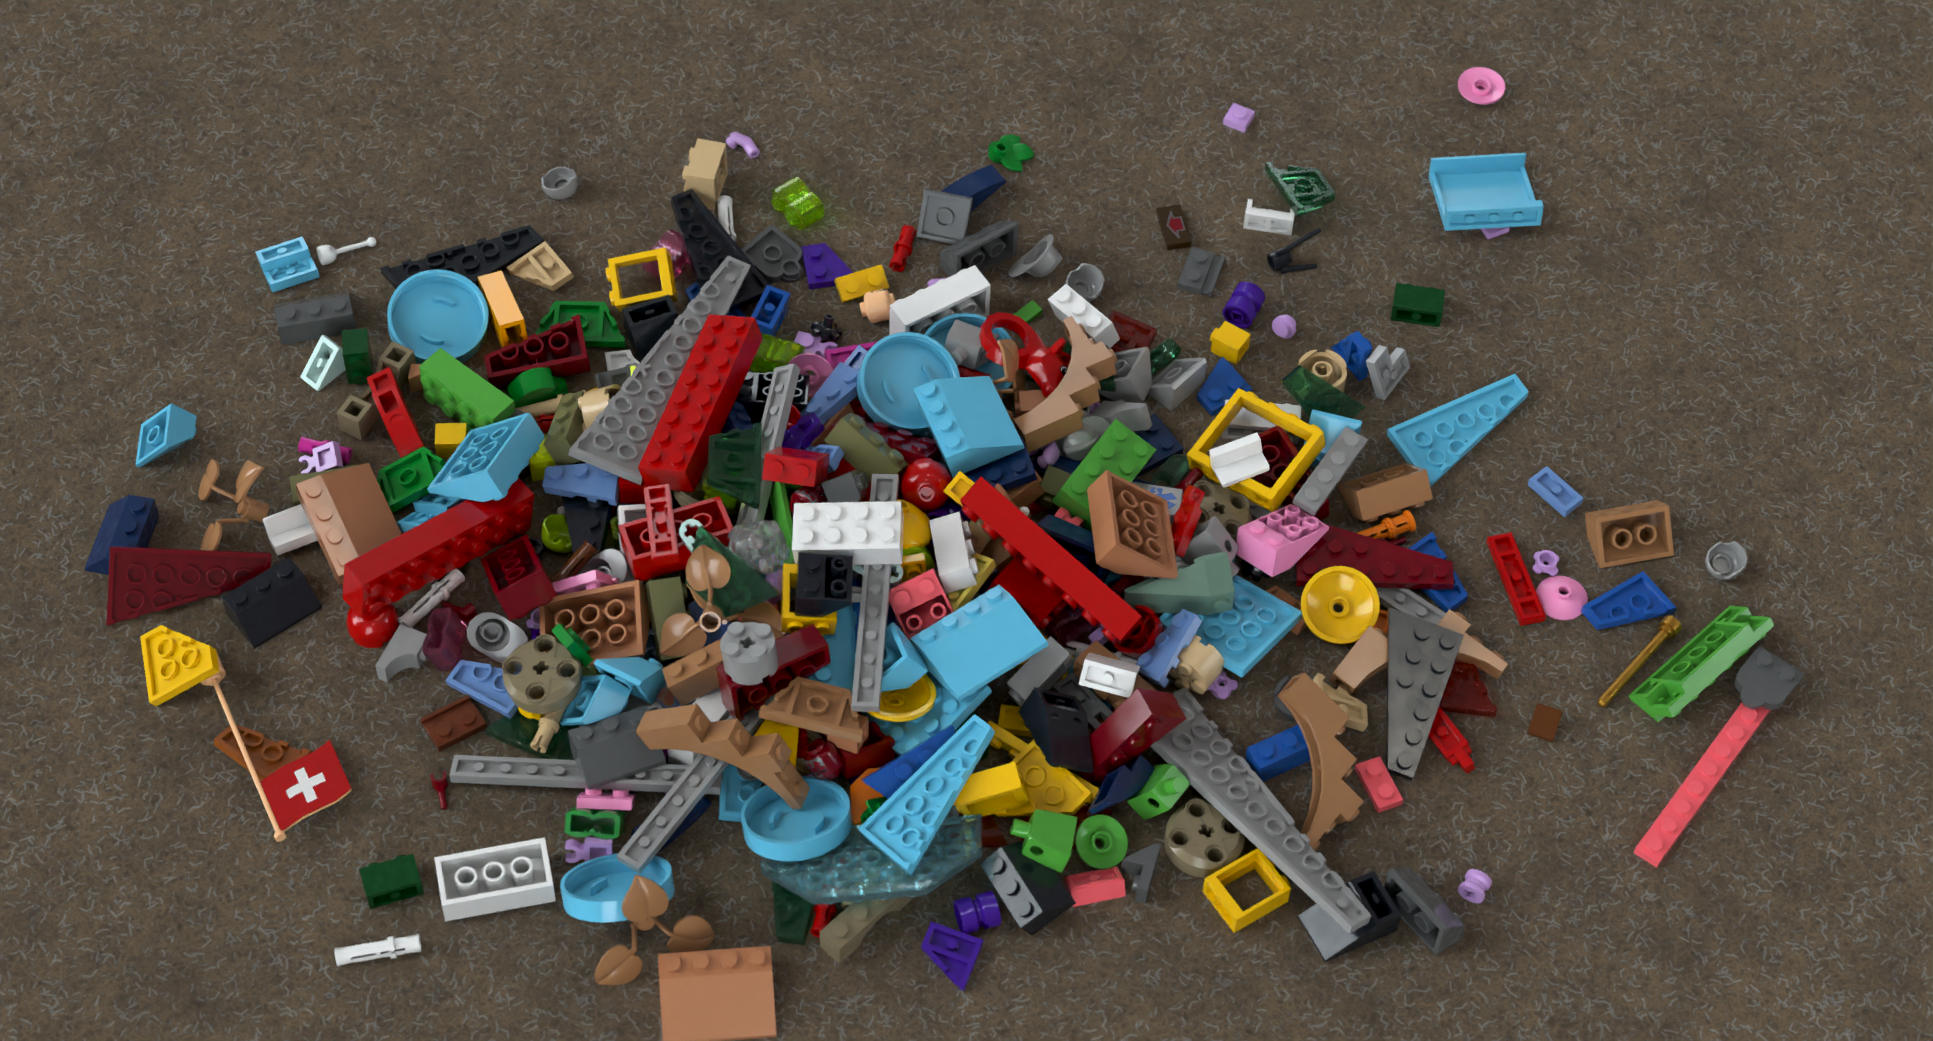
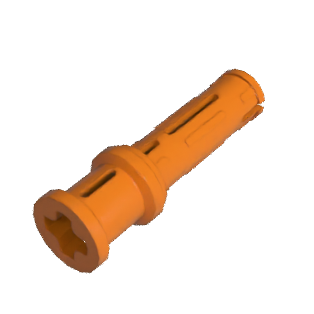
M1405 510L1401 515L1391 519L1386 517L1381 521V524L1362 530L1357 534L1364 536L1372 535L1371 538L1374 539L1387 538L1388 540H1393L1399 534L1407 531L1411 533L1416 531V523L1412 513L1409 510Z

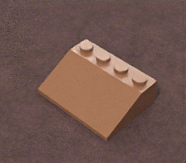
M369 463L320 474L296 484L298 499L338 585L344 581L345 563L402 534Z
M1106 470L1087 488L1096 564L1116 574L1175 579L1178 576L1167 500Z
M640 580L558 595L549 604L539 606L540 635L549 634L558 639L551 631L556 625L560 623L567 629L571 627L591 648L587 653L593 658V661L588 666L594 665L596 659L645 656L651 619L646 588Z
M771 946L658 954L663 1041H728L777 1037Z

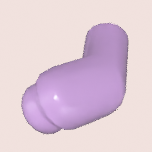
M1055 441L1045 445L1043 455L1037 458L1039 466L1043 469H1046L1048 465L1053 466L1060 457V451Z

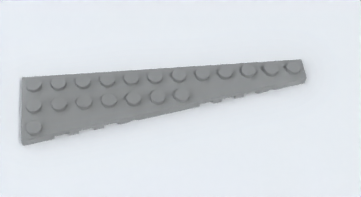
M731 256L726 257L712 274L710 280L703 285L695 299L690 301L686 310L676 318L672 327L663 334L636 367L632 375L623 383L619 392L609 400L608 405L596 416L592 425L573 444L569 450V456L641 485L643 478L638 469L639 463L709 314H728L750 270V264Z
M1184 687L1174 692L1173 695L1187 719L1150 747L1168 764L1175 765L1189 780L1191 786L1346 932L1350 934L1367 924L1371 914L1344 884L1340 876L1336 872L1330 871L1325 864L1326 859L1323 855L1313 850L1309 845L1310 839L1305 833L1300 834L1294 826L1295 821L1258 775L1251 770L1250 765L1245 759L1236 755L1232 750L1233 745L1228 738L1223 739L1218 733V726L1213 720L1209 721L1203 714L1204 709L1189 690Z

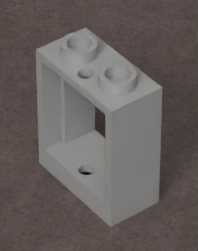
M1051 636L1047 639L1049 646L1031 656L1007 682L1010 689L1008 694L1019 707H1022L1035 687L1050 691L1052 686L1074 665L1070 653Z

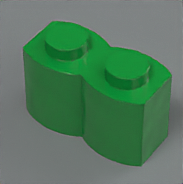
M577 806L566 812L565 833L570 836L586 837L594 835L600 839H614L624 832L625 812L623 810H597L576 808Z

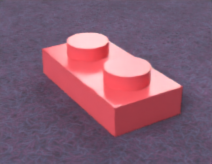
M1380 756L1355 765V771L1377 813L1402 805L1403 798Z

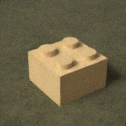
M698 138L695 148L691 147L689 165H685L683 169L682 179L686 180L683 192L693 189L708 209L716 210L718 205L717 199L721 195L727 177L726 143Z

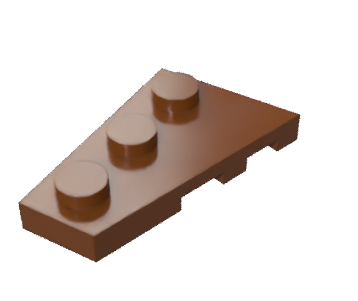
M236 724L257 776L261 781L282 766L311 753L310 750L305 748L298 750L290 747L288 742L282 740L276 742L263 736V733ZM229 726L214 738V746L249 771L232 728Z

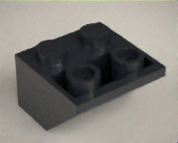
M669 295L622 309L623 326L639 362L645 358L663 334L672 327L678 317L676 308Z
M814 553L798 554L795 616L824 617L851 605L853 556Z

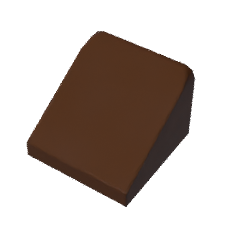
M1538 703L1527 734L1553 743L1563 712Z

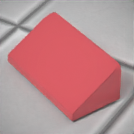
M1118 866L1064 877L1067 889L1076 902L1073 907L1125 897L1126 895L1125 881Z

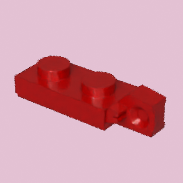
M1187 486L1182 495L1183 501L1174 515L1171 529L1175 557H1184L1203 511L1199 508L1205 492L1195 486Z
M1439 706L1428 738L1447 762H1450L1452 766L1458 763L1464 772L1468 774L1476 769L1473 760L1469 757L1473 752L1468 741Z

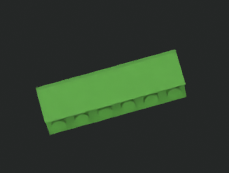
M1729 606L1628 697L1658 723L1665 716H1677L1681 713L1683 707L1699 696L1703 689L1713 684L1722 672L1730 669L1740 656L1748 653L1752 645L1766 636V633L1774 627L1771 618L1752 616L1748 607Z

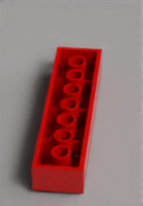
M708 315L639 463L638 469L646 487L670 484V490L695 491L763 340L754 317Z
M980 477L960 499L963 505L961 510L971 521L976 523L979 520L983 524L981 526L983 531L993 540H996L997 537L1003 541L1001 545L1010 555L1015 558L1018 554L1023 558L1021 562L1026 569L1034 575L1039 572L1043 576L1041 578L1043 583L1053 592L1057 589L1062 592V600L1072 609L1078 606L1083 611L1081 613L1082 617L1093 627L1097 624L1103 628L1101 631L1102 635L1111 643L1115 644L1118 641L1123 645L1143 622L1142 616L983 477Z
M518 478L507 490L508 494L500 500L495 501L492 499L485 502L466 500L345 563L342 599L362 619L370 614L377 613L381 608L392 602L399 601L403 596L420 590L427 583L442 578L446 573L455 568H461L470 560L483 556L487 551L498 545H504L511 538L526 533L531 527L534 493Z

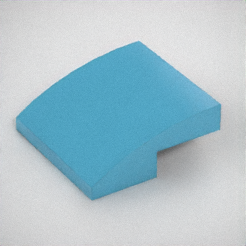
M303 237L255 252L272 293L320 277Z
M428 493L413 502L415 512L399 520L397 525L401 532H407L466 501V499Z

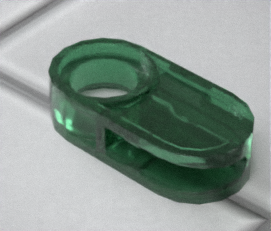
M1173 339L1165 340L1150 351L1151 376L1179 356L1181 347Z
M1175 454L1169 457L1153 475L1151 483L1156 484L1158 481L1165 480L1170 484V488H1174L1190 473L1187 457L1182 454Z

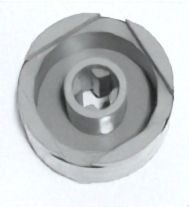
M733 622L728 626V630L720 641L725 673L731 676L734 682L742 685L759 684L763 682L762 678L769 674L770 677L774 675L778 668L779 660L775 637L770 625L756 622Z

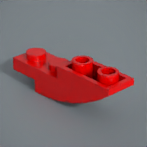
M385 368L367 377L373 393L372 397L400 457L403 458L423 446L426 447L391 368Z

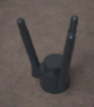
M1317 228L1284 248L1268 253L1267 261L1274 272L1280 270L1283 275L1292 271L1317 268V264L1289 266V263L1292 262L1289 251L1322 231L1321 228Z

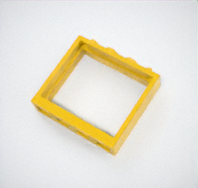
M1238 388L1187 453L1189 468H1199L1205 477L1220 484L1211 467L1210 456L1206 454L1243 407L1307 441L1271 489L1251 478L1226 487L1233 492L1245 495L1250 501L1270 512H1274L1326 446L1324 432L1317 425H1310L1302 421L1297 415L1282 411L1276 404L1272 402L1267 403L1259 399L1253 392H1246Z

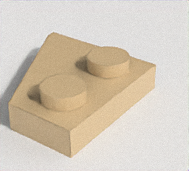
M1317 673L1313 681L1350 717L1344 726L1364 732L1368 726L1367 705L1349 695L1340 686L1335 690L1323 681L1324 675Z

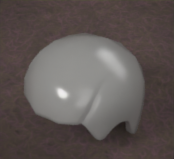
M555 167L541 178L543 191L554 200H564L571 197L578 186L575 171L568 167Z
M1082 263L1078 268L1070 271L1065 284L1087 302H1091L1101 294L1105 279L1102 271L1095 265Z
M1720 541L1707 551L1705 564L1708 572L1719 580H1732L1744 571L1748 557L1746 550L1738 542L1723 543Z

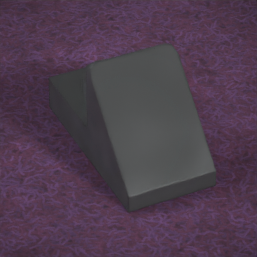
M1155 843L1122 860L1121 872L1135 876L1132 890L1136 891L1135 901L1146 904L1158 863L1161 844Z

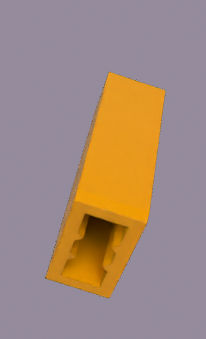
M502 270L479 276L480 291L486 300L488 314L501 348L512 343L518 344L527 340L524 318Z

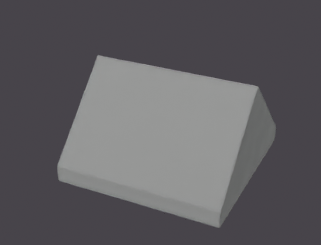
M1175 359L1152 379V386L1148 394L1172 411L1204 383L1206 359Z

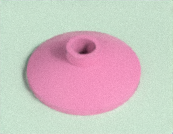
M1474 67L1461 74L1458 80V89L1461 95L1470 102L1491 104L1503 96L1505 82L1494 70L1485 67Z
M813 353L797 355L788 363V365L796 364L800 368L799 374L809 375L807 373L808 370L815 373V375L809 376L808 396H814L833 372L832 366L826 359Z
M1552 576L1546 578L1539 584L1536 590L1545 614L1557 620L1577 618L1582 614V606L1588 603L1584 587L1570 577Z

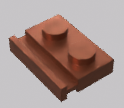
M468 695L420 718L422 726H424L439 752L487 728L486 722Z

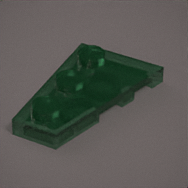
M1300 365L1280 381L1309 419L1312 409L1352 419L1366 408Z
M770 861L777 940L783 943L805 945L824 876L823 868Z

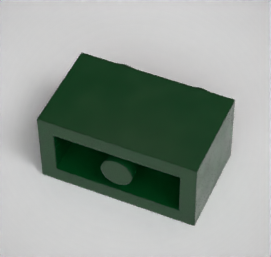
M1396 283L1390 320L1440 327L1445 290Z
M367 328L342 330V355L348 383L357 385L368 383L367 377L374 374Z
M413 854L398 855L391 860L381 863L373 862L363 868H359L370 909L424 894Z

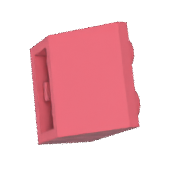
M934 568L890 588L889 602L909 640L922 630L954 612Z

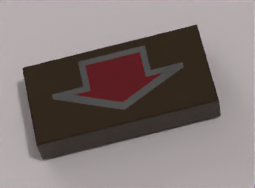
M1181 205L1158 207L1156 214L1167 250L1191 247L1192 241Z

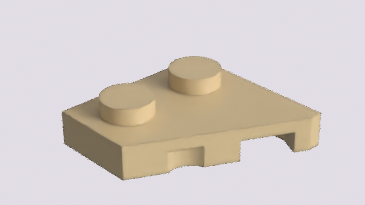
M546 241L506 267L511 275L552 291L557 290L574 278L569 268Z

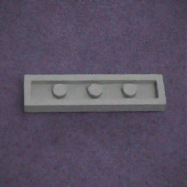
M1346 426L1296 494L1292 503L1315 516L1365 447L1368 439Z

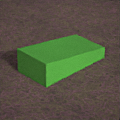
M1031 300L1013 315L1030 323L1042 315V308Z

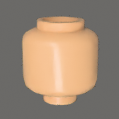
M886 289L865 293L864 302L860 303L862 316L868 317L871 323L890 320V305L895 302L894 294H889V291Z

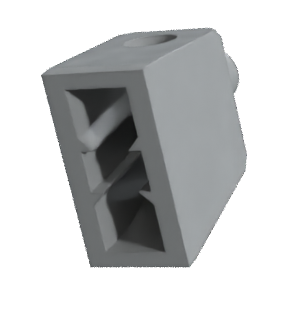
M956 319L947 335L945 348L951 354L957 366L962 365L970 369H977L990 361L985 356L987 352L980 342L979 333L981 328ZM992 332L993 337L998 341L1000 335Z
M1216 516L1195 529L1184 557H1179L1190 566L1195 564L1193 560L1198 557L1226 551L1229 557L1232 578L1240 570L1233 562L1238 551V545Z

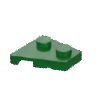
M559 623L551 630L566 649L580 660L585 667L593 661V658L587 653L591 648L571 627L567 629L563 624Z

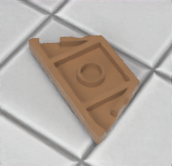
M797 676L789 683L786 689H782L775 695V699L769 705H763L759 711V718L859 743L862 742L863 730L860 729L858 723L857 711H852L851 708L852 693L850 689Z

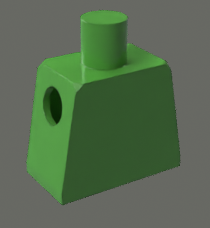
M1155 765V770L1149 780L1140 790L1126 800L1143 820L1171 809L1190 785L1189 780L1175 765Z
M1037 809L1034 810L1028 822L1015 818L1011 825L1010 834L1024 838L1021 851L1024 856L1062 873L1071 857L1078 817Z

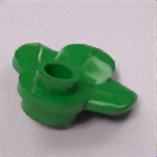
M1013 134L1002 136L999 141L990 143L988 147V156L991 161L1003 164L1006 169L1015 172H1022L1021 162L1032 159L1035 154L1029 146L1020 143L1021 139L1019 136Z

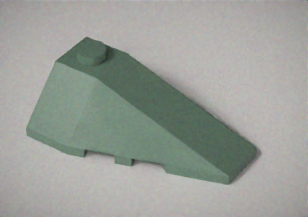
M1225 551L1198 557L1193 560L1195 564L1181 570L1177 566L1178 576L1175 579L1152 577L1126 588L1123 600L1134 610L1137 609L1133 606L1142 605L1149 607L1155 613L1178 614L1182 609H1185L1196 615H1210L1230 611L1233 607L1235 591L1228 554Z

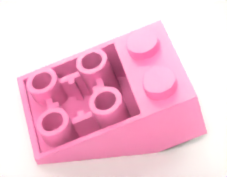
M1289 504L1238 527L1236 540L1238 551L1236 555L1269 576L1274 577L1289 570L1329 530V526L1319 521L1318 518L1304 512L1298 506Z

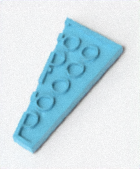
M1513 374L1391 427L1387 431V436L1407 463L1427 470L1431 487L1527 398L1529 391L1517 375Z
M974 714L858 828L859 832L910 876L993 738L995 731L992 727Z

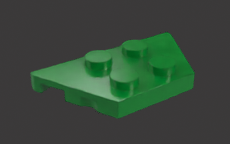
M555 301L550 307L549 313L539 322L540 327L535 332L537 335L549 330L550 326L557 323L561 325L570 321L571 317L579 314L586 347L625 348L626 346L625 338L619 332L614 317L610 315V310L605 302Z
M423 446L380 469L377 482L391 512L393 513L429 493L427 488L446 462Z

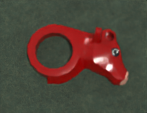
M1002 312L989 315L980 326L981 330L979 333L981 345L987 352L985 356L994 363L1003 366L1001 349L997 340L993 337L992 329L1006 328L1018 334L1025 346L1018 349V369L1027 370L1040 386L1043 396L1047 398L1058 387L1067 372L1071 356L1062 351L1067 341L1061 337L1052 347H1047L1033 328L1022 318Z

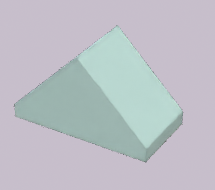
M322 335L300 378L315 390L320 391L346 370L342 348L326 335Z

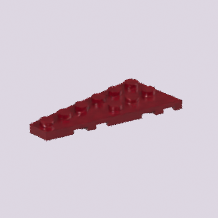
M1328 525L1329 530L1295 563L1296 586H1306L1316 573L1333 566H1346L1360 571L1371 580L1375 588L1453 590L1454 586L1453 562L1330 525Z
M110 546L106 626L236 589L271 568L272 553Z

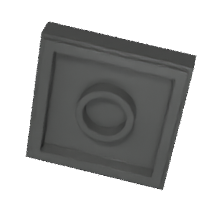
M925 188L916 237L949 244H956L962 241L967 235L973 198Z

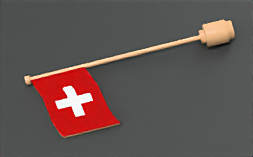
M217 653L220 672L200 683L214 686L275 830L274 838L277 842L283 841L286 838L285 831L302 819L344 798L351 791V786L330 739L314 752L282 766L260 781L219 686L226 672Z

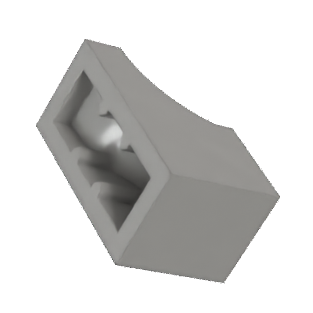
M1103 401L1089 415L1103 417L1110 425L1117 419L1131 431L1148 430L1152 426L1146 403Z
M400 624L375 665L378 679L388 683L401 670L411 667L419 669L422 663L428 661L432 654L433 648L429 635Z

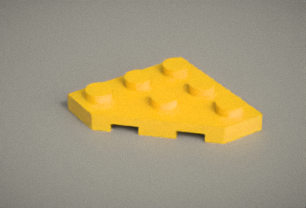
M162 625L140 636L149 703L154 706L164 703L220 672L216 649L205 643L196 641Z
M1034 739L1010 762L1016 763L1024 778L1030 803L994 814L997 817L1032 816L1034 810L1040 809L1065 815H1074L1093 795L1066 768H1055L1049 765Z

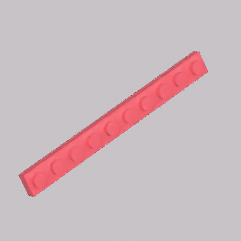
M1743 703L1739 705L1636 846L1634 854L1655 867L1659 866L1771 710L1762 706L1757 709H1749Z

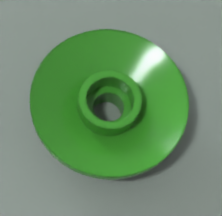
M1094 815L1084 820L1078 827L1075 836V846L1080 858L1087 865L1096 869H1109L1119 864L1125 857L1128 839L1124 828L1117 820L1107 815ZM1095 839L1101 841V848L1095 846Z

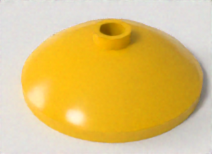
M898 499L902 503L904 515L903 549L928 545L932 540L929 517L910 502Z
M1333 566L1319 571L1308 581L1301 596L1300 606L1305 624L1318 638L1333 644H1349L1358 641L1369 626L1373 627L1379 615L1380 602L1375 586L1367 576L1351 567ZM1335 604L1341 605L1342 612H1335L1333 606Z
M924 674L909 688L881 692L880 712L867 713L889 722H906L917 719L932 709L936 699L935 685Z

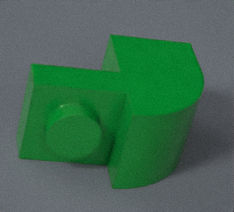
M547 367L527 370L518 375L507 386L510 398L515 402V408L558 398L557 395L559 394L564 396L569 393L565 378L552 376L551 369Z

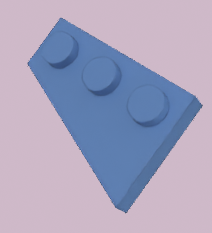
M588 463L545 467L542 487L545 493L570 498L582 496L587 497L588 501L597 502L598 500L608 501L609 505L617 506L620 477Z
M460 660L445 680L448 686L510 719L518 709V706L512 701L506 691L502 668L492 667L491 664Z

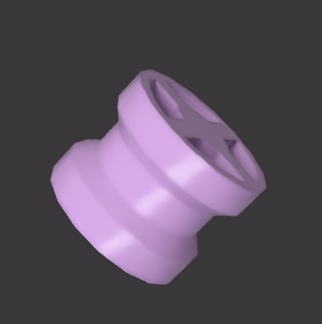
M1469 869L1465 874V882H1462L1458 887V892L1464 899L1472 903H1481L1485 898L1484 892L1491 887L1492 881L1484 872L1477 869Z

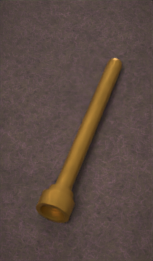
M1666 615L1659 623L1658 633L1598 699L1597 703L1600 707H1606L1666 639L1675 638L1682 630V625L1675 617Z

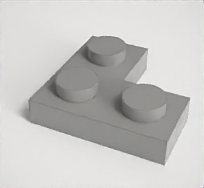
M1378 345L1374 352L1369 355L1366 364L1376 397L1385 400L1409 370L1410 365L1405 349L1396 347L1393 353L1389 355L1387 347Z

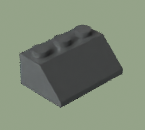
M1000 220L993 225L986 226L983 230L973 235H968L954 245L947 246L940 252L941 269L948 277L974 265L982 273L1016 255L1018 223L1016 221Z
M349 291L278 303L274 307L282 345L319 339L322 335L327 337L342 335V330L356 329Z
M859 468L821 483L829 503L864 502L868 494L867 488L870 487L865 472L860 473Z
M645 705L568 731L571 753L589 790L666 764L663 750H650L636 733L645 711H648Z
M1411 867L1392 868L1388 871L1384 887L1401 913V918L1436 956L1462 938L1465 928L1463 920L1457 913L1452 912L1445 905L1443 898L1438 893H1434L1427 886L1422 875L1415 873Z

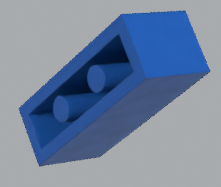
M1296 725L1247 747L1245 761L1250 765L1251 770L1264 782L1310 761V755L1302 730L1299 725Z

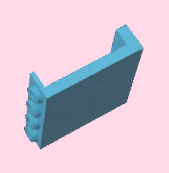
M1526 153L1431 158L1429 180L1445 231L1541 225L1544 206L1542 200H1536L1524 167Z

